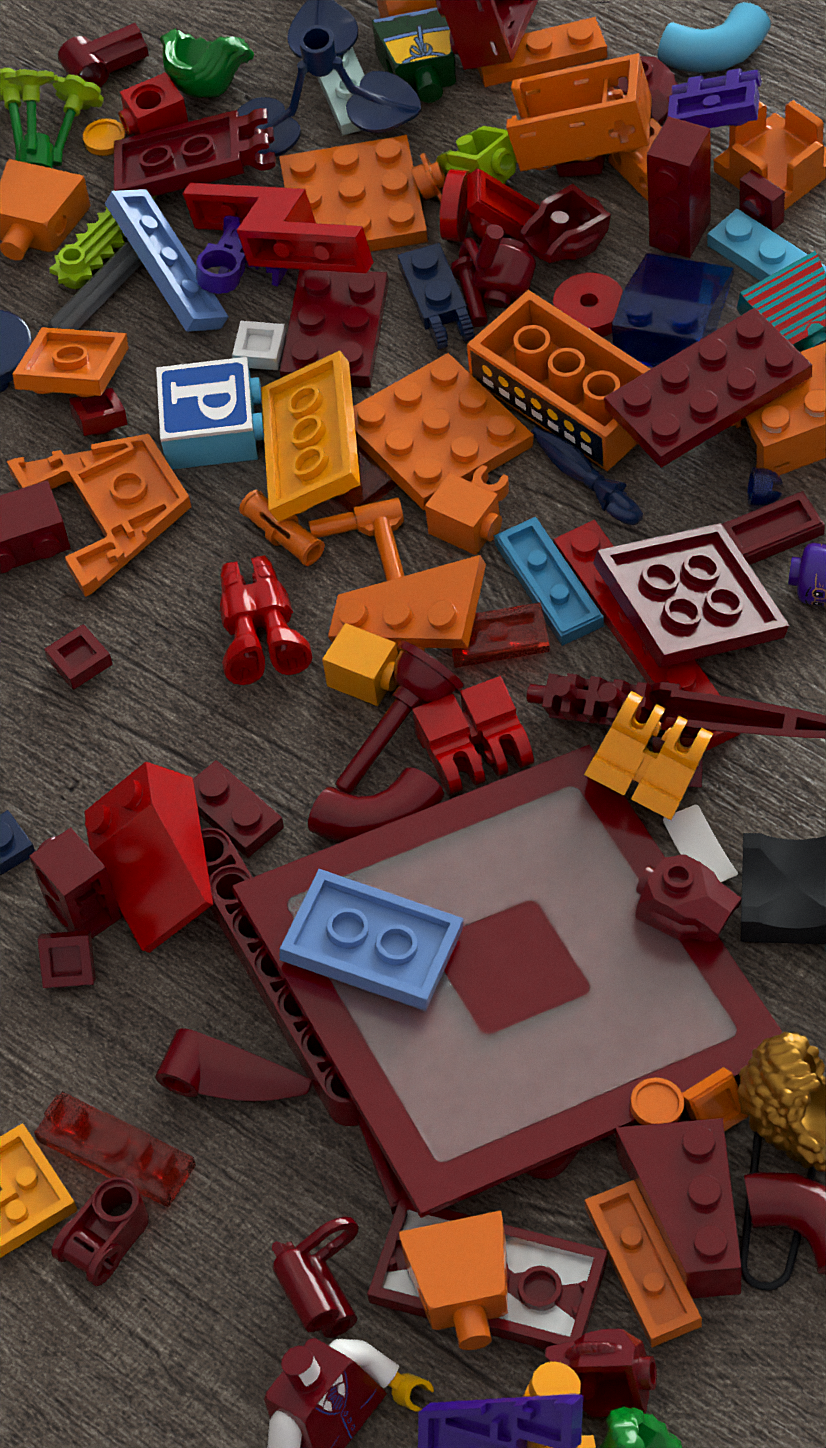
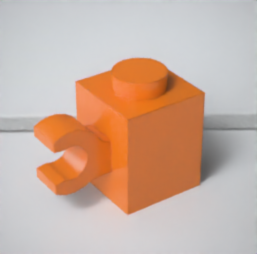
M484 465L475 470L471 482L449 473L425 505L428 534L477 555L486 541H493L494 535L500 531L502 516L499 512V501L503 500L509 492L508 476L503 474L497 483L489 485L485 484L489 476L488 467Z

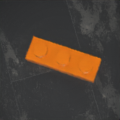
M596 17L525 33L512 62L479 67L478 71L484 87H489L515 79L607 58V45Z
M629 1181L585 1199V1209L604 1249L608 1251L609 1260L651 1348L702 1327L700 1313L635 1181Z

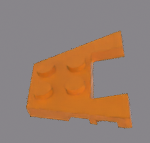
M150 434L91 444L92 450L64 455L61 450L52 451V456L46 459L25 462L24 457L7 461L10 474L19 489L48 480L52 490L64 483L71 482L103 532L105 538L65 556L67 568L85 597L94 593L191 508L189 495Z

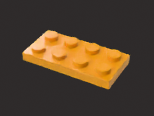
M339 350L261 387L268 508L274 518L280 522L359 486L360 475L350 367L343 353Z

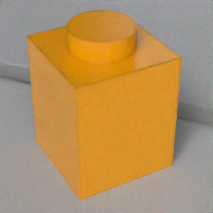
M345 623L322 659L327 686L378 706L386 692H392L398 685L394 680L393 674L395 660L398 656L396 642Z

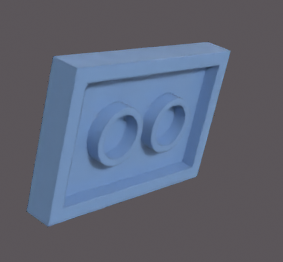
M318 869L280 947L279 960L426 1011L463 930L464 918Z

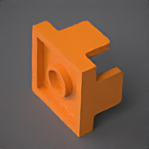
M794 100L785 106V119L776 112L766 119L767 106L759 101L758 120L748 121L739 126L729 125V147L714 159V172L740 190V178L751 169L785 191V211L826 179V147L823 145L824 123L822 119Z

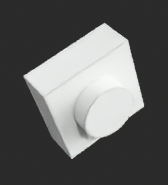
M240 321L232 358L247 357L249 368L278 370L286 340L285 324Z

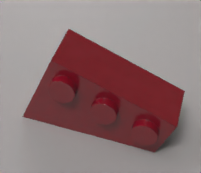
M723 1118L616 1127L617 1157L630 1180L635 1181L692 1299L741 1294V1260Z

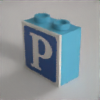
M247 357L156 367L160 440L164 457L171 469L258 459L257 441L264 440L262 412L255 413L254 405L262 404L261 384L259 377L251 378Z

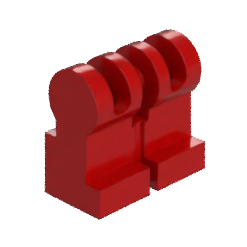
M501 676L461 690L462 710L454 694L412 709L415 734L422 748L426 749L432 760L439 779L448 795L463 790L459 775L461 771L469 775L474 785L486 781L482 767V757L480 753L477 754L473 746L475 744H483L486 762L491 764L493 771L498 777L508 773L505 754L512 755L520 768L534 763L529 739L516 715V708Z

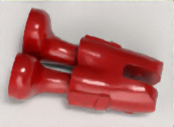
M265 555L251 558L254 571L252 573V584L246 585L243 575H240L237 561L223 564L221 568L222 595L219 611L221 612L223 628L230 635H234V641L226 650L222 666L225 677L230 682L238 685L252 684L259 680L264 673L265 657L261 642L256 633L258 627H263L266 630L269 657L273 667L279 673L284 675L300 673L308 668L313 658L309 642L300 633L289 628L287 625L293 613L288 598L289 595L282 583L278 581L274 567Z

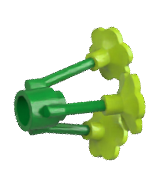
M0 69V101H4L5 108L9 109L16 149L15 160L52 169L53 165H62L63 149L74 117L79 116L81 109L101 107L103 105L104 98L100 95V87L92 82H85L84 79L76 75H67L66 78L54 75L52 71ZM53 83L52 86L57 90L56 96L66 102L63 108L66 114L54 146L50 143L48 135L36 132V103L40 102V86ZM21 100L27 103V134L24 136V139L18 109L21 106Z

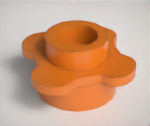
M422 153L420 157L423 163L412 168L414 179L425 200L438 196L441 202L442 188L446 176L438 161L430 164L426 154Z

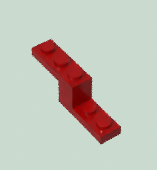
M190 183L183 192L195 229L223 230L225 216L230 215L240 218L241 224L237 228V233L249 266L367 274L374 263L363 226L316 223L305 189Z

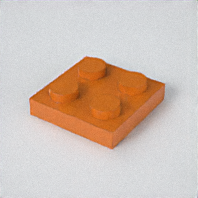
M42 327L13 372L15 389L30 390L38 394L56 392L76 394L80 397L101 396L129 349L127 333Z

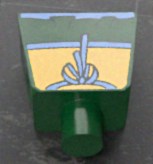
M437 7L372 20L375 51L385 72L395 74L407 82L418 94L422 102L432 103L439 100L443 95L442 87L452 86L456 82V58L450 45V29L446 18L440 16Z

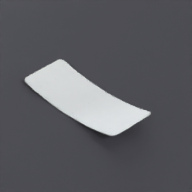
M692 805L676 812L672 820L666 817L663 818L665 827L680 855L685 854L707 866L715 873L720 882L738 875L698 805Z

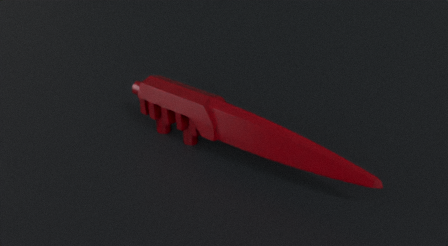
M549 673L546 686L530 684L527 689V702L542 704L550 718L612 725L628 695L633 691L643 697L635 713L637 722L641 724L646 723L656 704L666 708L659 721L661 722L660 732H665L668 728H672L678 716H681L688 720L685 728L701 729L702 727L711 731L826 739V715L752 700L682 691L680 684L659 682L650 685L637 682V685L619 679L609 682L595 676L585 679L577 674L568 673L567 676Z

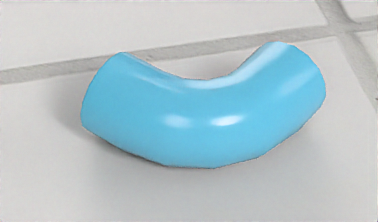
M743 2L737 4L725 22L715 28L696 29L674 22L669 23L662 34L657 58L666 66L683 71L707 73L726 70L746 60L761 45L770 30V18L759 6Z

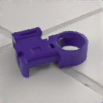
M230 215L225 216L223 235L217 245L208 243L204 251L198 255L196 261V280L202 289L210 293L221 294L234 290L239 285L241 276L245 271L247 260L237 233V228L241 224L240 218ZM211 267H220L218 274L206 270ZM265 267L266 273H272V285L277 287L289 269Z

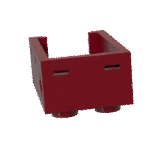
M436 0L438 12L441 17L446 18L450 29L452 51L454 54L459 55L464 70L512 62L538 0Z

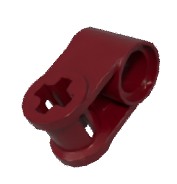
M112 1177L103 1181L76 1216L61 1229L52 1246V1257L61 1263L69 1261L86 1273L87 1281L94 1286H100L113 1275L121 1259L138 1237L144 1233L148 1225L149 1214L137 1187L130 1180L123 1177ZM122 1203L132 1204L125 1214L110 1216L112 1209Z

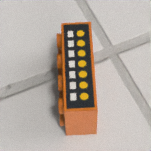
M527 290L467 343L469 373L491 394L546 431L576 446L586 458L608 472L638 444L605 410L604 397L649 371L650 368L532 291Z

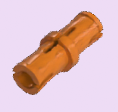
M253 490L244 497L239 507L240 513L265 531V538L274 546L282 545L306 566L314 564L321 557L325 547L324 542L299 524L296 515L278 522L270 513L268 499L261 491Z

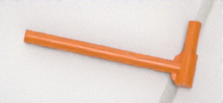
M399 497L353 507L351 512L308 521L310 533L316 538L356 529L358 533L361 532L368 536L374 535L386 581L405 576L393 531L397 530L404 522Z

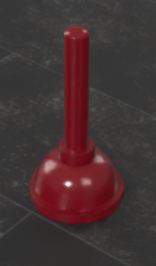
M402 640L397 646L399 654L395 660L393 674L394 680L399 686L392 695L395 699L335 783L336 787L344 793L351 794L413 708L421 706L422 703L427 704L453 693L460 694V691L464 688V683L452 671L428 653L407 641Z

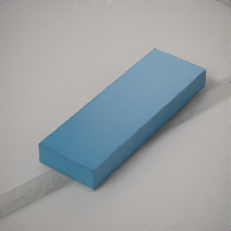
M536 517L494 535L495 546L561 646L604 627L603 615Z

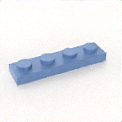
M147 189L111 191L105 205L185 331L222 329L229 316L214 293H210L198 285L196 265Z

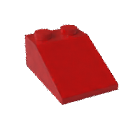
M144 762L84 811L89 848L105 865L117 905L142 951L150 953L213 905L193 777Z

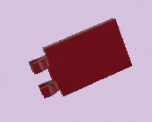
M255 109L243 116H239L238 110H233L114 141V191L147 189L152 197L187 188L190 183H208L243 174L245 165L252 166L261 171L274 168L276 166L274 152L258 153L259 150L270 148L269 144L275 141L273 127L266 129L256 128L258 125L268 123L267 109Z

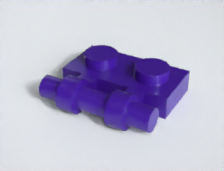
M741 68L728 70L725 76L704 79L701 75L688 78L687 83L672 85V95L669 96L667 117H673L708 128L726 125L739 126L748 121L758 120L760 95L758 87H761L760 72L758 69L742 72Z

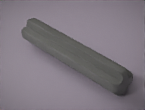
M129 241L49 320L48 325L50 328L78 330L142 264Z

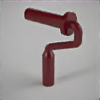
M496 224L487 226L479 249L473 238L466 237L461 244L459 258L451 264L454 278L459 279L461 282L468 315L473 327H482L488 322L482 293L474 286L473 276L475 269L479 272H485L493 265L504 235L503 229Z

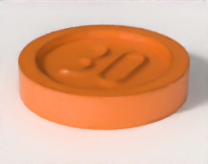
M648 1078L641 1081L633 1089L630 1099L631 1113L641 1125L678 1122L684 1108V1097L680 1089L671 1081L663 1078Z

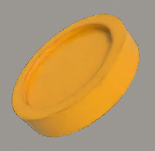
M108 118L90 123L83 132L85 148L90 153L98 156L114 154V141L126 138L122 124Z

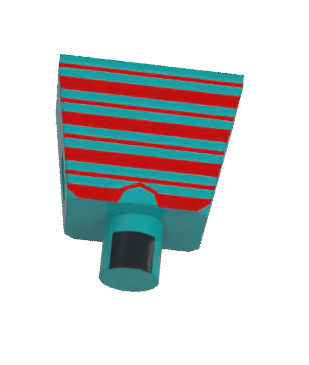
M815 251L740 292L736 308L740 315L756 308L799 352L826 342V273Z

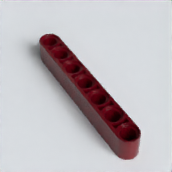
M217 828L201 829L206 860L212 857H219L215 861L206 862L213 905L209 908L306 1076L312 1079V1086L330 1117L336 1123L343 1126L358 1125L357 1117L361 1116L351 1097L341 1098L338 1096L346 1088L327 1056H315L323 1048L304 1016H292L300 1008L281 976H269L278 970L259 937H247L255 933V930L238 900H226L227 897L234 895L232 885L250 879L252 875L224 831Z

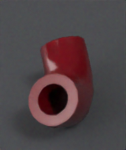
M410 767L403 769L397 779L386 790L372 796L358 797L344 793L334 787H327L320 793L312 806L308 818V829L310 832L323 838L343 842L440 804L444 798V791L430 775Z
M757 1172L744 1175L753 1228L786 1226L798 1231L810 1244L815 1257L817 1272L826 1275V1186L797 1173Z

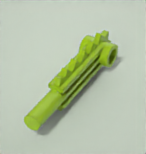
M107 207L104 213H97L98 221L96 223H86L88 230L86 233L76 234L77 242L75 244H65V247L60 250L59 255H54L56 263L49 268L51 274L58 276L59 284L63 283L64 286L70 289L82 288L93 277L92 271L100 269L103 266L102 261L105 258H111L114 255L113 250L121 248L125 244L124 239L126 236Z

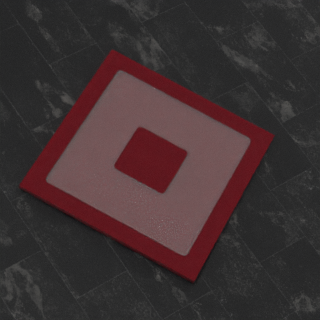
M590 744L232 885V892L420 1219L615 1134L616 1127L633 1126L639 1123L631 1113L630 1099L633 1089L641 1081L648 1078H663L674 1083L683 1093L722 1067L731 1071L735 1080L740 1079V1070L748 1065L749 1059L753 1056V1049L757 1048L764 1039L783 1033L720 938L711 942L696 939L679 941L635 918L637 904L641 896L636 893L638 881L647 866L650 865L656 868L660 860L665 858V856L625 796L584 775L596 754ZM318 869L464 918L463 930L426 1011L279 960L280 947Z

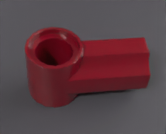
M135 23L92 41L85 36L72 37L65 41L58 51V60L68 75L79 76L85 82H92L99 87H102L107 82L110 72L149 56L142 33Z

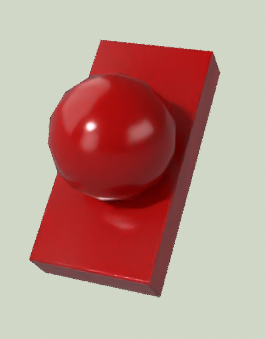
M478 168L467 176V210L471 212L469 221L472 231L480 239H483L487 226L496 224L503 229V238L509 234L522 242L519 239L520 231L540 206Z

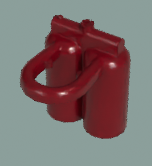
M339 1217L326 1222L296 1247L291 1241L286 1244L276 1241L272 1244V1250L276 1256L273 1262V1272L307 1332L321 1330L326 1338H334L347 1332L355 1325L358 1318L326 1263L329 1258L347 1246L359 1232L358 1224L351 1217ZM344 1230L315 1254L309 1253L331 1234Z

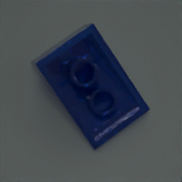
M646 253L623 290L612 322L613 345L640 363L655 367L716 331L734 275V268Z

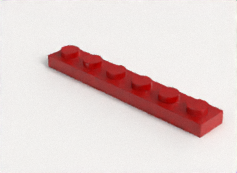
M595 519L553 539L555 546L603 615L604 622L648 684L653 685L659 682L680 684L682 691L721 696L696 660L659 668L593 564L597 550L614 547ZM684 728L682 733L698 734L700 729ZM708 730L713 735L705 752L740 735V733Z

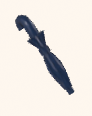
M539 426L532 429L531 433L534 434L533 437L537 440V443L561 472L578 481H582L589 489L595 491L603 511L606 510L612 517L627 525H636L642 521L643 513L641 509L624 492L627 484L606 479L600 472L593 469L592 464L581 450L567 440L544 431Z

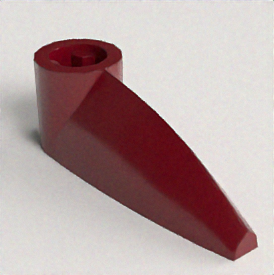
M184 1028L176 1030L155 1075V1079L163 1087L186 1097H195L199 1093L231 1100L268 1101L308 1094L312 1087V1079L226 1042Z

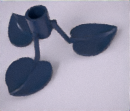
M307 0L293 19L287 36L290 50L295 56L302 59V61L297 63L298 73L290 106L285 110L284 105L274 98L258 97L251 99L238 109L239 116L247 115L255 109H267L268 123L258 125L256 128L266 129L273 127L275 141L269 144L270 148L259 150L258 153L274 152L276 157L290 150L301 136L300 125L291 117L297 112L307 72L317 77H324L330 74L333 69L337 71L347 90L354 94L346 104L348 118L353 125L366 132H387L411 121L421 112V103L418 95L407 82L389 72L371 71L363 76L359 87L356 86L343 67L342 59L337 57L348 52L357 41L358 26L355 18L334 0Z

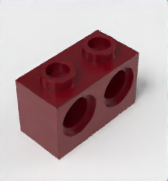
M71 827L60 835L45 840L37 851L29 855L47 908L68 932L91 930V938H94L121 919L105 865Z

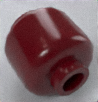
M502 238L493 265L485 272H479L475 269L473 284L484 295L483 301L498 308H508L510 302H515L527 290H530L536 268V260L529 253V247L526 244L514 239Z

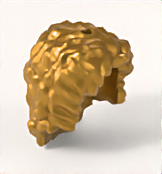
M783 1032L780 1035L766 1038L757 1048L753 1049V1056L749 1059L748 1065L744 1066L739 1072L741 1083L737 1094L741 1105V1113L749 1116V1126L752 1131L764 1137L766 1143H773L777 1150H784L789 1159L800 1161L804 1168L814 1166L816 1171L826 1172V1077L823 1076L825 1065L818 1056L819 1049L815 1046H810L807 1037L801 1036L798 1032Z

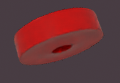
M450 169L447 173L442 191L439 219L440 235L443 240L462 242L466 235L471 213L467 210V176L471 173L470 171Z
M581 273L563 281L553 296V306L601 337H605L618 329L625 317V295L623 289L614 279L603 274Z

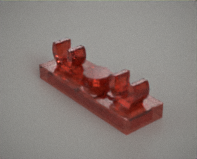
M63 1091L59 1096L56 1095L44 1112V1119L34 1132L38 1142L109 1178L123 1177L130 1180L137 1187L140 1194L169 1208L196 1166L194 1157Z

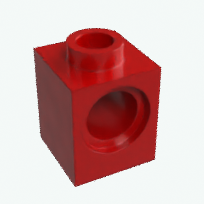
M166 72L120 91L123 110L119 111L118 115L127 135L134 134L136 136L188 122L184 98Z

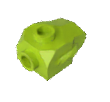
M481 126L456 140L458 150H448L441 153L435 161L439 162L446 176L450 169L473 172L478 168L503 184H506V180L515 174L517 164L507 130L488 126Z

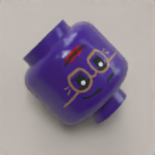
M810 543L804 548L802 558L792 556L788 585L797 586L798 599L804 604L826 607V544Z

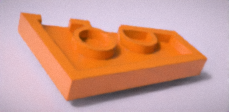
M481 555L338 594L328 637L333 643L343 625L347 623L396 642L397 646L403 640L418 648L468 649L486 563Z

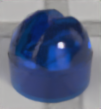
M752 467L748 480V504L766 506L778 501L782 493L772 491L773 485L783 484L780 476L767 468Z

